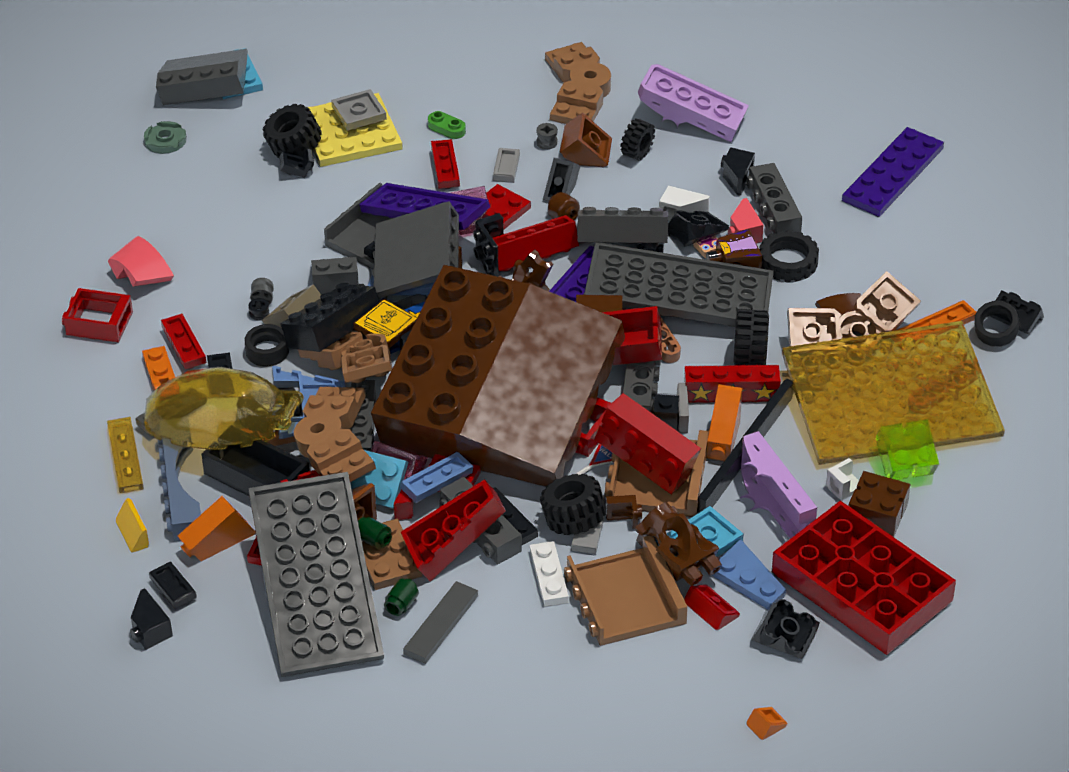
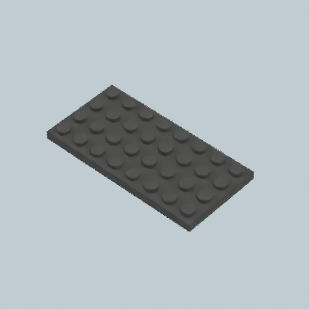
M595 242L584 295H622V308L625 309L657 306L659 315L662 316L668 315L736 327V313L739 309L767 310L769 312L773 270Z
M348 472L248 488L281 677L384 659Z

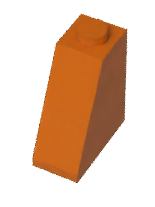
M718 385L707 440L706 458L725 461L732 452L740 425L742 388Z
M221 496L186 527L178 537L184 543L180 547L190 558L195 555L200 561H203L253 536L256 531Z

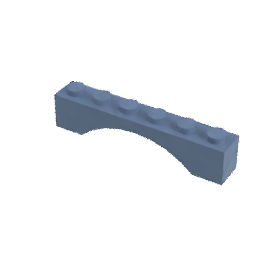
M189 417L161 420V430L157 431L158 445H163V447L159 448L160 462H165V464L160 465L162 479H167V482H162L164 497L169 496V499L164 500L166 514H171V517H166L168 532L173 531L174 541H181L178 535L201 515L200 503L193 499L178 481L181 467L193 451Z

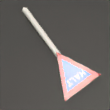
M599 443L590 464L576 474H584L594 466L614 463L612 462V452Z

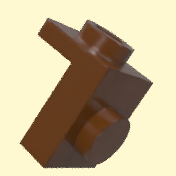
M636 495L606 497L607 521L631 519L632 529H635L638 525V520L642 519V506L637 505Z

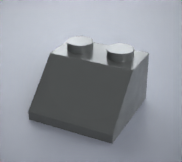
M356 257L311 260L313 284L321 295L336 289L335 286L340 283L359 284Z

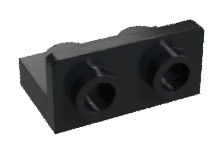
M1001 290L995 300L1009 303L1015 308L1019 317V330L1026 334H1030L1037 321H1042L1044 318L1039 304L1033 301L1027 302L1022 300L1014 292L1007 293ZM1001 314L990 316L1010 326V319L1007 316Z

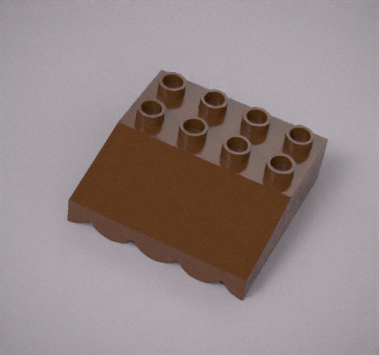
M443 265L371 411L381 446L432 459L435 454L449 457L458 452L469 463L480 466L481 471L546 487L557 478H562L565 462L571 460L575 454L581 436L582 424L589 420L595 408L599 385L606 382L612 369L615 349L620 347L625 340L622 320L532 284Z

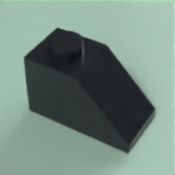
M730 147L727 155H723L720 166L723 168V178L737 195H742L747 185L746 177L749 176V167L754 166L755 153Z
M553 158L543 200L549 201L552 196L560 192L570 195L575 188L580 165Z
M656 393L653 413L676 431L679 395Z
M145 588L140 590L131 615L132 628L130 633L136 643L140 642L147 650L172 637L173 633L170 618Z

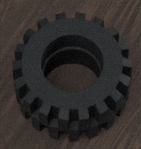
M302 104L286 105L281 109H277L275 113L269 116V119H266L265 126L262 129L264 138L277 158L280 157L282 151L303 157L307 148L312 150L317 147V142H320V135H322L321 128L312 112Z
M739 309L737 311L734 365H766L769 314L767 310Z
M587 474L562 476V478H557L553 483L548 484L546 489L541 492L540 502L547 526L557 534L577 535L581 532H587L589 529L598 526V523L603 521V516H606L607 508L598 480H595L593 476H588Z

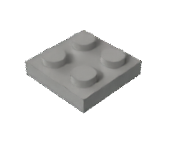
M371 89L331 100L332 108L347 131L387 120L385 110Z

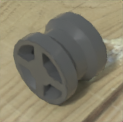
M551 123L540 124L536 129L538 136L536 140L537 146L547 150L555 148L558 143L557 127Z
M267 278L255 279L251 284V301L262 298L267 300L269 304L272 303L274 291L272 281Z

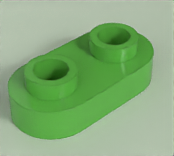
M435 111L429 114L428 127L431 130L451 139H459L466 134V124L464 121L442 111Z

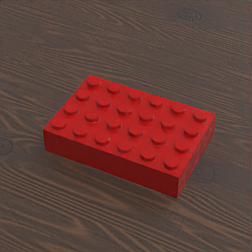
M841 500L773 552L771 571L773 574L886 655L950 604L954 598L956 585L954 578Z

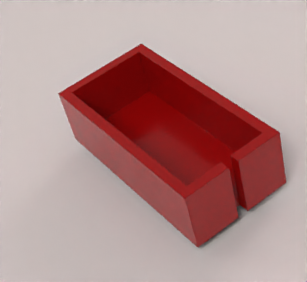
M657 306L602 312L623 322L625 340L620 347L615 349L613 365L662 360L661 321Z
M622 393L607 407L601 421L602 424H600L594 440L672 495L687 481L701 448Z

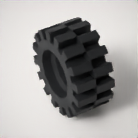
M635 118V120L631 121V124H628V129L624 131L625 135L622 136L621 140L623 142L620 144V147H622L620 150L626 156L642 160L647 155L646 152L650 151V145H653L652 140L655 139V135H653L655 133V126Z

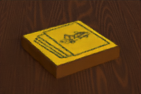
M383 299L355 321L353 325L356 331L361 332L365 336L367 334L385 335L388 347L391 348L400 340L403 334L413 328L417 317Z

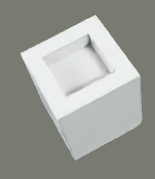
M850 458L827 469L826 487L841 501L853 495L859 482L852 474L853 461Z

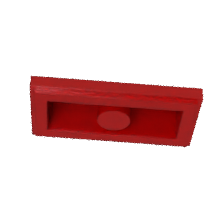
M707 584L690 586L684 598L686 605L715 630L723 628L740 615L733 606Z

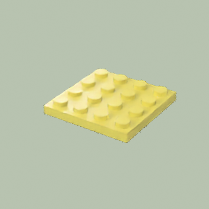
M379 93L374 95L385 110L387 120L348 131L332 108L331 102L308 107L322 131L320 142H317V147L313 148L320 167L403 149L402 141Z

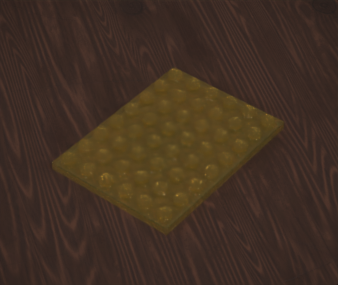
M963 321L782 348L781 354L789 378L793 382V390L818 465L841 462L848 458L854 460L1004 436L1005 429Z

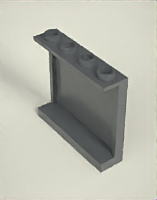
M378 183L374 188L370 189L362 198L357 200L345 212L341 213L338 218L324 229L325 246L347 257H356L357 262L371 269L375 266V260L364 254V247L374 241L376 223L393 218L364 213L361 211L359 204L382 187V183Z
M449 201L376 223V233L374 234L375 251L373 252L375 266L372 272L374 287L380 302L383 299L387 300L388 295L435 282L443 265L458 268L459 214Z

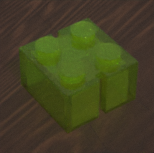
M928 419L907 422L904 428L902 423L880 427L875 438L885 477L901 480L907 479L910 474H912V478L934 474L939 466V460Z

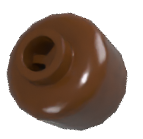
M560 192L550 198L547 211L553 219L564 215L573 220L578 217L580 205L574 197Z

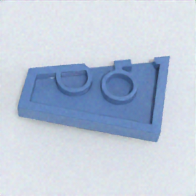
M741 539L719 559L722 566L718 572L712 575L766 609L769 604L776 603L777 600L783 599L786 595V589Z

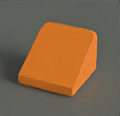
M772 707L755 708L746 724L760 739H766L785 728L788 723Z

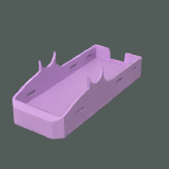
M659 64L651 65L638 90L640 100L664 117L663 120L669 119L675 122L677 129L679 124L688 122L729 142L733 140L749 107L745 103Z
M759 431L743 436L741 474L748 494L740 498H749L754 501L755 506L750 511L757 508L769 510L791 539L794 536L793 533L796 535L816 519L817 506Z

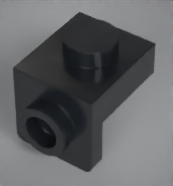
M308 148L303 157L282 151L279 157L280 170L282 172L305 178L308 170H312L315 161L312 158V150Z

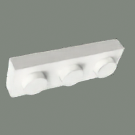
M554 541L531 544L530 555L544 607L569 603V595Z

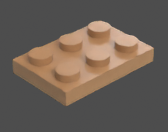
M398 518L383 522V524L391 528L392 540L388 546L376 549L362 541L368 576L375 590L395 585L398 579L401 578L412 580L423 577L422 573L417 569L401 535L403 529Z

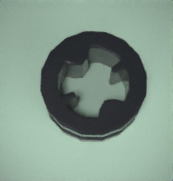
M257 298L249 302V316L252 319L263 320L270 314L267 300Z

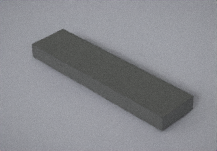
M456 581L405 645L403 654L426 664L476 600L478 590Z

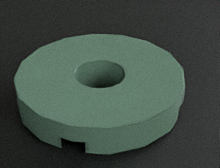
M161 121L157 123V126L152 127L151 125L144 132V143L147 149L160 154L175 152L186 143V130L181 128V125L176 122Z

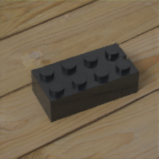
M347 282L340 283L335 286L336 289L322 294L317 301L306 304L301 311L290 314L287 320L280 323L288 349L321 352L355 330L353 323L379 303L375 287L365 286L364 284L351 285Z
M230 425L218 437V442L214 441L201 453L205 475L249 496L248 488L276 484L285 479L293 481L298 479V475L310 471L309 462L233 425Z

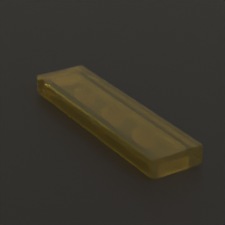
M131 417L108 420L107 424L119 493L143 490Z

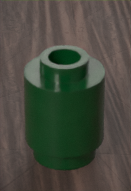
M362 517L358 520L361 541L376 549H382L390 544L392 532L389 526L371 517Z
M398 579L385 597V609L394 616H400L405 613L419 595L416 583L411 579Z

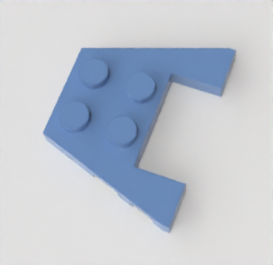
M272 366L273 388H298L301 416L278 417L279 439L294 436L295 426L300 420L305 418L303 409L309 396L316 395L319 387H346L345 381L315 375L312 378L303 376L301 371L292 370V373L281 371V367Z

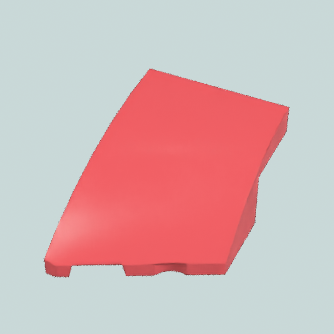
M140 236L135 237L108 260L116 278L128 277L133 287L171 281L174 277L170 267L160 253Z

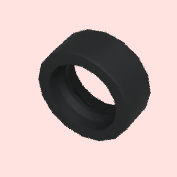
M991 301L982 305L975 314V332L984 344L992 347L1007 345L1016 338L1019 332L1018 314L1009 303ZM1001 314L1010 319V327L1001 333H991L984 329L983 321L988 316Z
M262 324L253 327L244 338L246 357L255 365L273 366L281 363L289 354L282 328L277 325ZM263 341L279 343V345L271 349L254 347Z

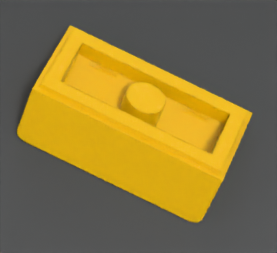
M127 498L116 517V523L130 551L136 552L148 548L149 541L145 525L132 500Z

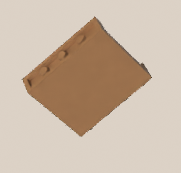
M699 430L698 440H690L699 446L701 450L687 481L672 495L612 453L614 465L609 466L608 479H611V482H606L605 497L636 495L637 505L642 506V511L650 512L655 507L668 503L670 506H674L678 513H683L685 516L690 517L697 514L698 496L701 492L709 431Z
M653 536L643 537V548L576 565L571 555L567 556V567H564L566 581L572 583L573 596L575 600L580 601L581 614L584 619H588L590 634L592 637L596 636L600 646L687 624L688 607L664 558L656 551L658 545Z

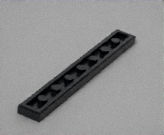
M787 378L783 381L743 436L759 431L764 438L791 401L794 381ZM743 437L698 496L697 513L709 506L713 508L740 471Z

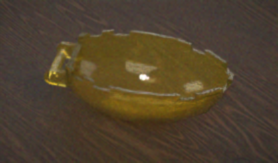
M224 367L188 370L161 384L146 399L144 426L146 431L156 439L167 438L171 440V444L177 446L211 450L226 449L227 445L240 444L242 448L251 446L253 441L263 439L267 442L274 439L275 430H288L292 424L291 419L297 406L303 402L304 396L299 391L279 390L271 382L253 372Z

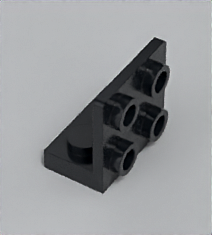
M500 213L475 220V230L473 231L476 241V247L473 250L476 259L482 262L487 274L489 273L497 277L499 276L498 246L493 237L504 234L503 217Z

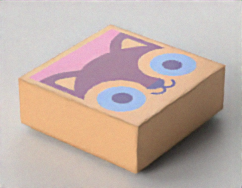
M712 236L694 243L693 246L706 258L707 252L716 251V240L718 238Z

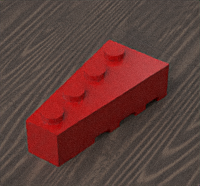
M484 479L402 530L401 535L417 569L431 582L506 510L498 494Z

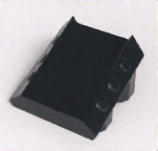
M676 210L668 223V236L672 235L686 247L727 231L729 225L709 212L693 211L689 213Z
M780 599L776 603L769 604L751 640L802 659L820 622L816 621L807 612L800 614L794 612V607L789 601Z

